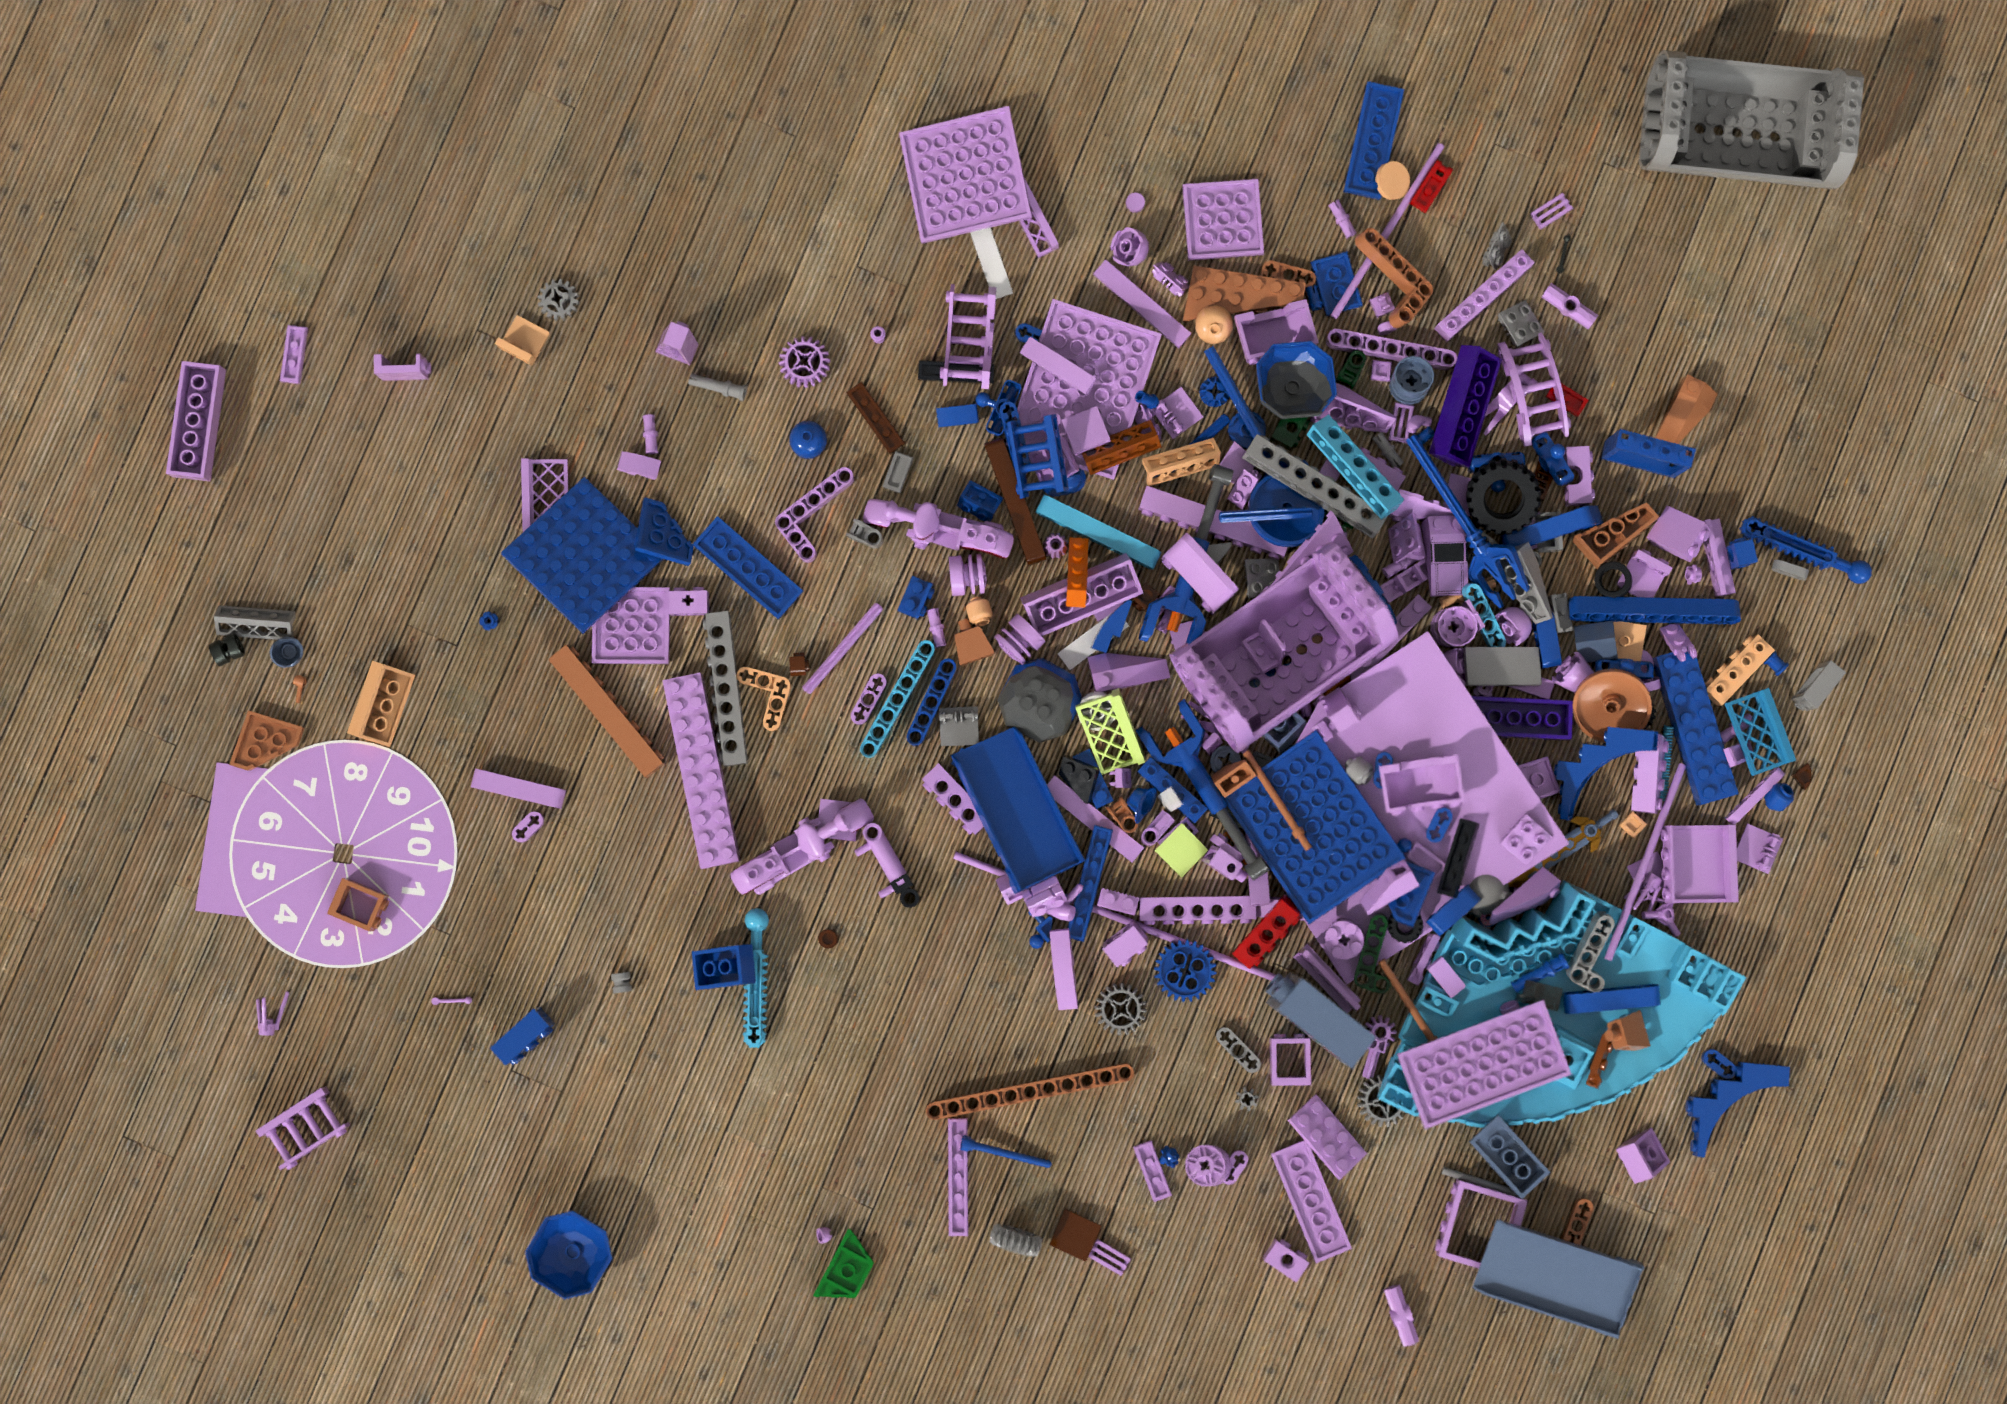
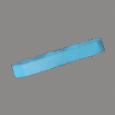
M1474 583L1466 584L1462 589L1465 601L1470 599L1475 610L1476 606L1482 603L1484 611L1478 615L1483 623L1487 620L1492 622L1490 630L1486 631L1483 628L1480 631L1488 647H1505L1506 639L1481 587ZM1470 588L1475 589L1473 592L1474 596L1468 594L1471 592ZM1493 636L1500 640L1497 642L1498 646L1493 645L1495 642Z

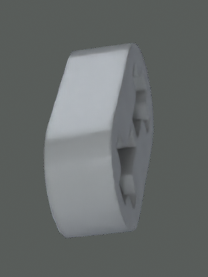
M1774 560L1771 568L1774 572L1803 581L1807 580L1809 570L1782 560Z

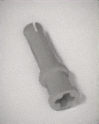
M693 373L690 375L689 385L722 393L724 397H735L742 402L746 397L747 385L733 384L729 380L722 382Z

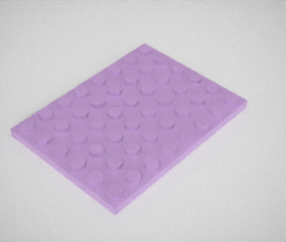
M1052 299L1039 342L1091 374L1097 380L1088 394L1085 395L1032 361L1017 407L1021 426L1041 423L1044 420L1043 416L1056 414L1060 437L1066 438L1078 468L1089 472L1082 453L1075 456L1061 420L1097 406L1109 436L1131 428L1139 405L1136 402L1135 395L1138 391L1144 390L1162 334ZM1044 430L1023 433L1026 445L1045 442L1047 439V434ZM1128 436L1124 437L1123 440L1127 441ZM1108 443L1105 447H1113L1115 443ZM1090 450L1086 454L1087 456L1093 455L1097 450ZM1119 464L1095 474L1114 480Z

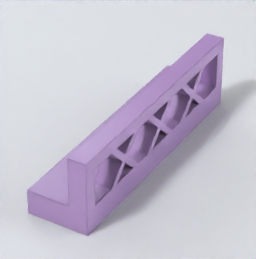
M1025 180L1030 209L1035 220L1029 218L1019 222L1037 257L1040 258L1058 249L1059 243ZM1030 222L1039 226L1038 235L1029 232ZM1038 240L1047 241L1050 248L1040 252L1037 247Z
M1720 518L1704 520L1703 522H1706L1711 530L1709 538L1703 544L1715 597L1734 594L1736 591Z

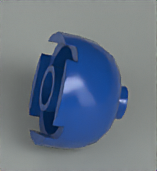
M802 421L791 430L789 442L797 456L804 459H814L825 451L827 435L823 427L818 423Z

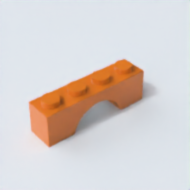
M1069 537L1066 607L1085 608L1089 538Z

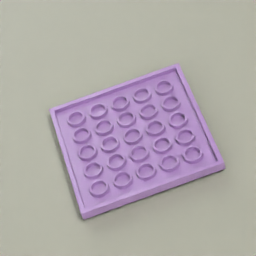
M1009 106L899 133L922 244L1032 218Z

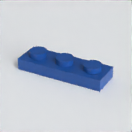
M1090 749L1073 756L1077 760L1098 768ZM1100 770L1092 796L1096 809L1114 801Z

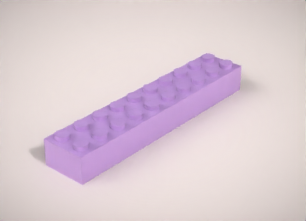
M695 673L662 680L700 869L740 862L703 674Z

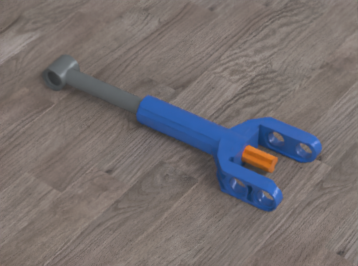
M1214 464L1211 469L1209 480L1213 481L1196 537H1192L1206 553L1209 542L1206 540L1224 485L1228 486L1233 477V469ZM1179 575L1174 592L1149 603L1140 630L1139 640L1147 642L1153 635L1161 607L1172 611L1167 630L1177 633L1182 616L1186 615L1194 617L1186 643L1190 644L1202 636L1206 620L1193 599L1195 590L1181 575Z
M1183 699L1178 702L1179 711L1196 737L1183 741L1175 727L1168 729L1165 734L1174 748L1164 756L1150 732L1146 731L1143 726L1136 729V732L1154 761L1183 768L1212 815L1217 814V817L1247 864L1244 868L1254 881L1270 871L1261 856L1257 858L1227 811L1228 803L1198 756L1205 730L1189 704Z

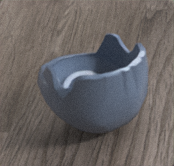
M293 637L280 638L272 644L269 651L270 658L278 667H293L302 659L303 646Z

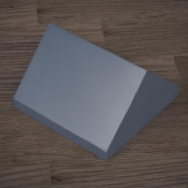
M1613 621L1574 626L1577 652L1584 657L1587 663L1596 662L1599 659H1618Z

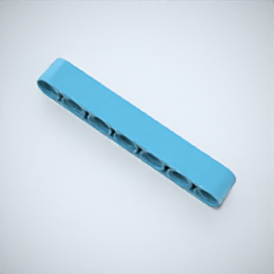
M1043 495L1035 511L1038 515L1085 538H1089V540L1119 555L1126 553L1132 561L1148 569L1154 570L1162 552L1047 495Z
M921 641L860 746V752L864 757L873 758L879 752L934 656L935 647L931 641ZM923 645L931 646L932 650L929 654L921 652ZM913 662H921L922 668L919 671H914L911 668ZM911 678L913 681L911 687H903V679ZM900 694L903 696L901 704L893 703L894 695ZM886 711H891L894 716L892 720L885 721L883 714ZM878 727L884 730V734L880 738H876L873 734L874 730ZM867 744L874 746L872 754H865L864 747Z

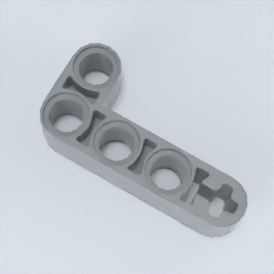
M1599 911L1593 916L1568 963L1569 969H1566V974L1571 981L1592 992H1599L1604 988V979L1592 968L1615 925L1613 918L1604 911ZM1594 935H1598V940L1591 943V938ZM1585 952H1589V957L1582 960V955ZM1580 969V974L1573 977V972ZM1597 978L1596 984L1590 985V980Z

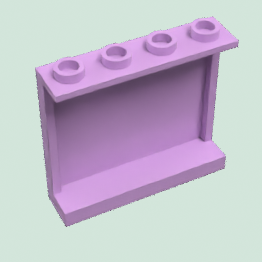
M1736 825L1663 826L1660 838L1663 841V849L1661 850L1663 869L1661 875L1664 880V888L1662 890L1664 902H1739Z

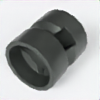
M235 633L224 637L223 641L217 640L209 644L210 653L216 664L220 667L229 663L231 658L236 660L245 656L242 642Z

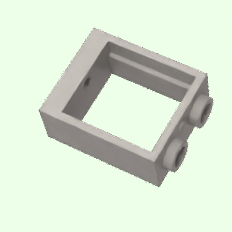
M1831 660L1820 663L1792 697V700L1795 702L1794 705L1802 711L1818 709L1846 672Z

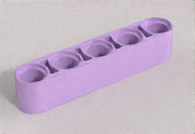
M476 768L471 783L472 788L562 809L566 790Z

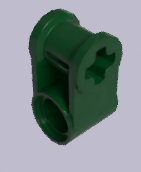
M1361 351L1352 352L1335 381H1341L1353 389L1365 364V354ZM1358 356L1361 359V364H1353L1352 357Z

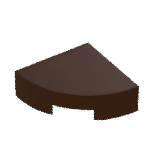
M1808 763L1804 764L1791 775L1803 790H1806L1811 783L1812 770Z

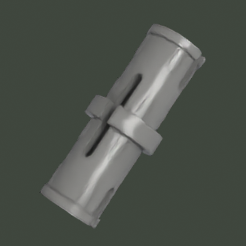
M1383 432L1372 438L1382 451V456H1386L1393 467L1398 468L1404 463L1394 450L1395 446L1389 443Z

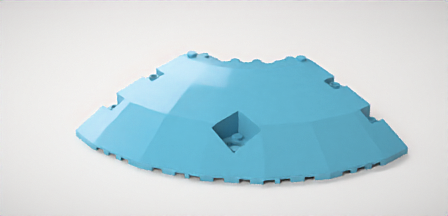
M1563 880L1559 887V894L1552 900L1545 914L1532 908L1524 912L1519 922L1511 918L1498 922L1493 931L1464 916L1453 925L1452 929H1448L1431 964L1442 956L1466 987L1451 999L1430 972L1427 971L1422 981L1424 985L1413 1004L1433 1035L1441 1038L1502 1015L1499 1008L1508 1001L1516 1000L1520 1006L1519 1008L1544 1000L1564 1056H1571V1061L1568 1063L1571 1075L1448 1120L1451 1123L1459 1122L1468 1126L1484 1128L1496 1115H1499L1508 1126L1523 1125V1123L1530 1122L1539 1124L1543 1121L1554 1122L1565 1118L1566 1115L1578 1114L1590 1110L1593 1106L1614 1102L1621 1095L1629 1094L1630 1090L1637 1085H1643L1654 1078L1653 1075L1661 1070L1665 1071L1678 1063L1688 1053L1687 1049L1694 1042L1697 1043L1701 1039L1700 1036L1708 1028L1711 1029L1715 1025L1714 1022L1720 1015L1723 1016L1728 1011L1746 977L1631 914L1628 917L1612 961L1606 960L1604 957L1623 909ZM1604 911L1613 918L1615 925L1592 970L1596 971L1604 979V988L1658 984L1661 1005L1565 1014L1563 993L1588 990L1571 981L1566 974V968L1555 973L1554 977L1548 976L1518 993L1515 992L1510 982L1543 965L1544 961H1550L1558 957L1559 953H1562L1567 963H1569L1595 913ZM1638 925V929L1634 931L1633 926ZM1594 935L1591 938V943L1598 940V935ZM1585 952L1582 955V960L1589 957V952ZM1691 956H1695L1694 961L1690 962ZM1580 969L1573 972V977L1580 974ZM1592 978L1590 985L1596 984L1598 979ZM1430 993L1431 997L1429 999H1425V995ZM1641 1010L1651 1047L1637 1051L1615 1050L1613 1048V1051L1608 1053L1606 1058L1608 1060L1606 1070L1601 1072L1602 1083L1599 1088L1596 1089L1586 1085L1591 1071L1590 1067L1602 1034L1608 1030V1022ZM1409 1012L1398 1036L1401 1043L1394 1056L1390 1058L1377 1097L1408 1114L1419 1117L1397 1057L1398 1053L1427 1043V1038Z

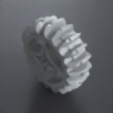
M1114 983V990L1112 991L1108 986L1105 987L1108 993L1100 992V995L1104 998L1102 1000L1096 998V1001L1101 1003V1006H1094L1095 1009H1100V1012L1096 1013L1095 1016H1102L1098 1023L1102 1024L1105 1021L1106 1024L1103 1029L1106 1030L1110 1026L1111 1034L1114 1033L1115 1029H1118L1117 1034L1121 1035V1029H1124L1127 1035L1129 1034L1127 1029L1129 1027L1133 1032L1136 1031L1133 1025L1136 1023L1140 1027L1142 1024L1137 1020L1139 1018L1145 1020V1017L1140 1015V1013L1147 1012V1009L1141 1008V1005H1145L1146 1001L1139 1002L1143 995H1135L1138 992L1137 988L1131 992L1130 984L1124 989V983H1120V989H1117V985ZM1116 993L1128 994L1121 1002L1111 998ZM1132 999H1134L1137 1007L1135 1017L1128 1011V1005ZM1106 1001L1114 1009L1109 1019H1107L1104 1010ZM1113 1002L1120 1006L1126 1002L1124 1009H1126L1125 1012L1129 1015L1127 1016L1125 1013L1120 1012L1115 1016V1010L1117 1009H1115L1116 1006ZM1120 1016L1130 1020L1129 1023L1124 1025L1113 1024Z
M1378 1074L1376 1075L1377 1081L1372 1077L1369 1078L1370 1085L1367 1082H1363V1085L1367 1087L1366 1090L1359 1088V1091L1364 1094L1363 1096H1357V1099L1363 1100L1357 1106L1364 1107L1360 1114L1367 1113L1364 1118L1366 1121L1372 1117V1125H1375L1378 1120L1379 1127L1383 1126V1121H1385L1387 1127H1390V1120L1397 1124L1396 1117L1401 1120L1404 1117L1400 1114L1402 1110L1398 1108L1389 1115L1390 1104L1385 1102V1105L1382 1106L1383 1104L1378 1103L1380 1099L1377 1096L1368 1100L1370 1092L1375 1087H1378L1377 1095L1383 1080ZM1369 1106H1379L1383 1116L1373 1114Z
M996 1224L990 1233V1242L1004 1250L1031 1257L1038 1256L1041 1250V1237L1023 1229Z

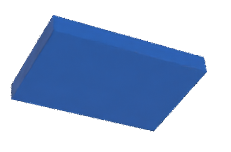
M1348 252L1310 262L1312 271L1316 276V285L1320 299L1323 301L1322 305L1326 317L1331 315L1355 277ZM1358 286L1342 312L1363 306Z

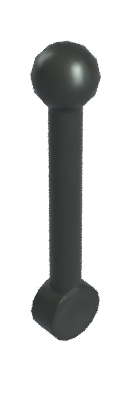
M1565 235L1563 238L1565 242L1559 266L1556 268L1558 274L1564 271L1563 263L1568 242L1571 240L1570 235Z

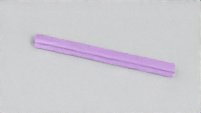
M874 603L803 686L804 691L808 694L814 691L883 611V608L878 603Z

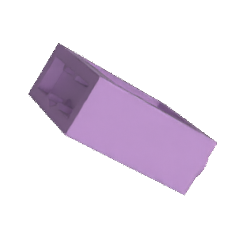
M1274 1034V1038H1270V1084L1272 1086L1311 1085L1310 1038L1305 1037V1034H1294V1037L1286 1038V1034ZM1304 1043L1305 1076L1277 1077L1276 1044Z

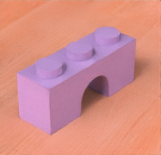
M1589 446L1565 447L1564 459L1570 469H1574L1579 475V482L1577 484L1567 485L1564 488L1565 506H1588L1595 499V491L1591 488L1594 472L1590 469L1593 453L1589 450Z

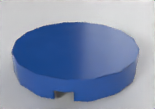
M1251 411L1265 435L1266 427L1264 420L1260 415ZM1237 413L1232 417L1228 425V435L1233 443L1236 442L1243 449H1248L1253 441V437L1240 414Z

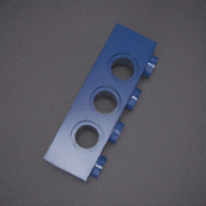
M1151 757L1137 771L1160 794L1171 787L1183 804L1177 809L1193 824L1208 810L1207 807Z

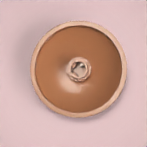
M1604 669L1586 677L1579 684L1573 696V716L1578 727L1587 736L1600 742H1604V733L1608 727L1643 730L1651 716L1652 702L1648 688L1640 678L1625 670Z

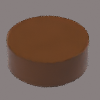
M826 929L819 934L818 940L822 947L829 949L837 944L838 935L835 931Z

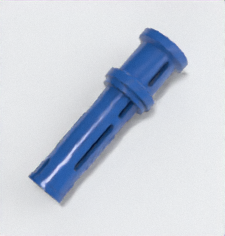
M1559 953L1558 957L1550 961H1544L1543 965L1511 981L1510 983L1515 992L1518 993L1548 976L1554 977L1555 973L1565 968L1569 969L1563 954Z

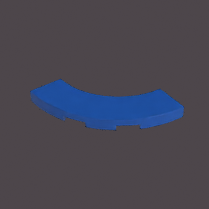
M1357 555L1351 556L1350 561L1386 605L1396 625V617L1390 604L1387 603L1382 595L1384 592L1376 580H1373L1368 572L1369 569Z

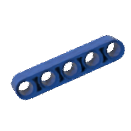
M947 658L940 662L909 728L907 740L912 746H919L924 742L957 670L956 664L952 659ZM945 663L953 665V670L950 673L943 671L942 667ZM938 680L944 681V689H935V682ZM931 697L937 700V705L932 708L926 705L927 700ZM921 715L929 717V722L926 725L919 724L918 719ZM914 732L920 733V741L912 742L910 740L911 734Z
M1658 984L1604 988L1599 992L1583 990L1563 993L1565 1014L1661 1005Z

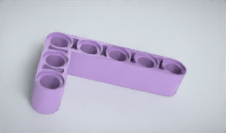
M847 467L838 469L780 513L775 519V525L801 560L806 563L813 562L816 559L817 552L798 525L854 482V475ZM849 473L850 479L848 481H841V474ZM828 484L835 486V490L832 493L825 491V487ZM818 496L820 501L818 504L813 505L810 503V498ZM798 507L805 509L802 516L795 515V510ZM782 519L789 520V525L785 528L779 525ZM794 534L801 535V539L797 543L791 541V537ZM811 549L813 551L812 556L809 558L803 557V551Z

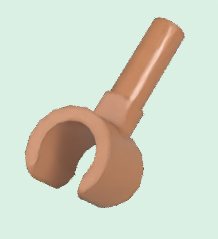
M296 675L293 679V684L298 686L296 703H300L303 688L307 683V679L300 675Z

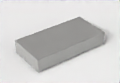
M895 451L882 487L901 494L914 458Z

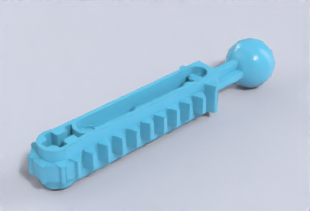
M754 908L747 912L744 920L746 927L751 931L756 983L744 986V989H747L748 992L743 996L747 997L748 1000L744 1001L743 1004L748 1005V1008L743 1009V1012L747 1013V1016L743 1017L747 1021V1024L743 1025L747 1029L743 1033V1041L746 1042L749 1048H760L766 1042L767 1032L763 1030V1028L767 1027L763 1023L764 1020H767V1017L763 1016L767 1009L763 1008V1005L768 1002L763 1000V998L768 996V994L764 993L763 990L768 988V986L764 985V982L768 980V978L764 977V974L768 973L764 966L769 965V963L765 962L764 959L768 958L769 955L765 954L764 949H762V931L768 926L769 917L763 909ZM759 1026L756 1029V1035L760 1038L755 1042L754 1038H751L750 1035L754 1034V1028Z

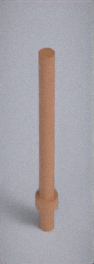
M1249 750L1244 752L1243 756L1292 829L1291 833L1295 839L1300 841L1305 851L1311 849L1312 846L1304 835L1305 831L1301 826H1298Z
M1385 959L1378 962L1422 1030L1427 1038V1042L1438 1039L1431 1032Z

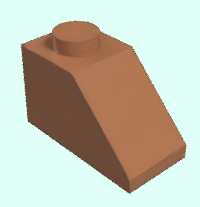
M1246 760L1228 764L1211 775L1214 784L1225 798L1257 776Z

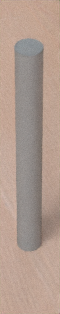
M1447 1167L1442 1168L1441 1174L1517 1197L1507 1186Z

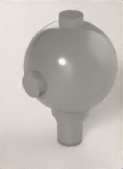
M1492 875L1476 877L1469 886L1481 900L1471 909L1470 914L1477 918H1480L1482 914H1492L1499 905L1512 895L1508 883L1503 885L1498 878Z

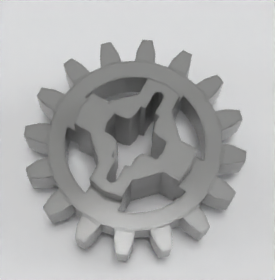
M553 279L551 285L545 283L546 289L540 288L543 294L537 296L542 301L538 303V306L544 307L541 312L543 314L547 313L549 319L554 316L555 321H558L559 317L565 321L566 315L572 317L571 311L577 312L574 306L580 304L576 300L579 294L574 293L576 288L574 286L570 287L568 281L563 284L562 279H559L558 283ZM559 288L565 289V290H567L569 293H567V292H564V293H563V292L560 291ZM557 294H558V295L560 296V298H561V299H560V303H559L560 306H559V305L557 304V302H556V301H557V297H558ZM548 307H554L557 309L558 312L552 311Z

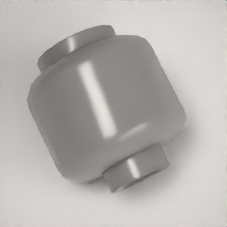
M1360 756L1354 759L1350 758L1344 766L1346 768L1345 772L1356 785H1366L1374 775L1372 764Z

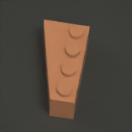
M1646 502L1603 524L1590 528L1588 531L1575 535L1572 542L1598 570L1601 565L1609 561L1655 524L1659 516Z

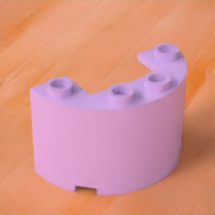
M1307 299L1288 303L1284 308L1256 315L1252 311L1234 316L1244 356L1249 365L1257 364L1273 344L1312 341L1316 345L1319 343Z
M1458 755L1436 756L1379 766L1386 813H1391L1392 816L1402 815L1403 811L1410 808L1415 812L1424 810V806L1432 805V809L1442 808L1444 804H1450V807L1462 806V802H1465Z

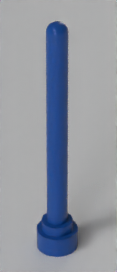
M963 1135L960 1150L966 1152L974 1149L1045 1168H1050L1052 1165L1049 1160L978 1143L972 1137Z

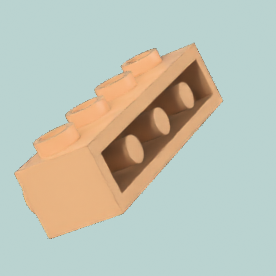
M1759 634L1753 637L1751 635L1748 636L1742 643L1744 646L1740 650L1736 649L1729 656L1731 660L1727 664H1721L1716 670L1718 673L1713 678L1709 677L1704 682L1709 699L1717 707L1722 706L1775 651Z

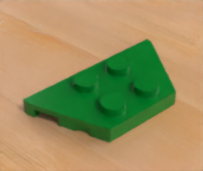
M848 1228L813 1295L814 1297L856 1298L866 1280L874 1261L850 1228Z

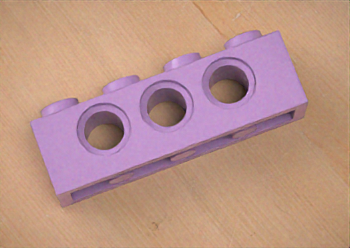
M939 763L922 778L924 781L922 786L929 793L933 791L938 796L936 800L943 807L947 805L951 809L949 814L956 821L960 819L964 823L962 827L969 835L972 832L976 835L984 827L968 793ZM941 781L948 784L945 792L937 790V784ZM954 795H958L961 798V803L958 806H953L950 803V799ZM967 809L974 811L975 815L971 820H966L963 816L964 811Z

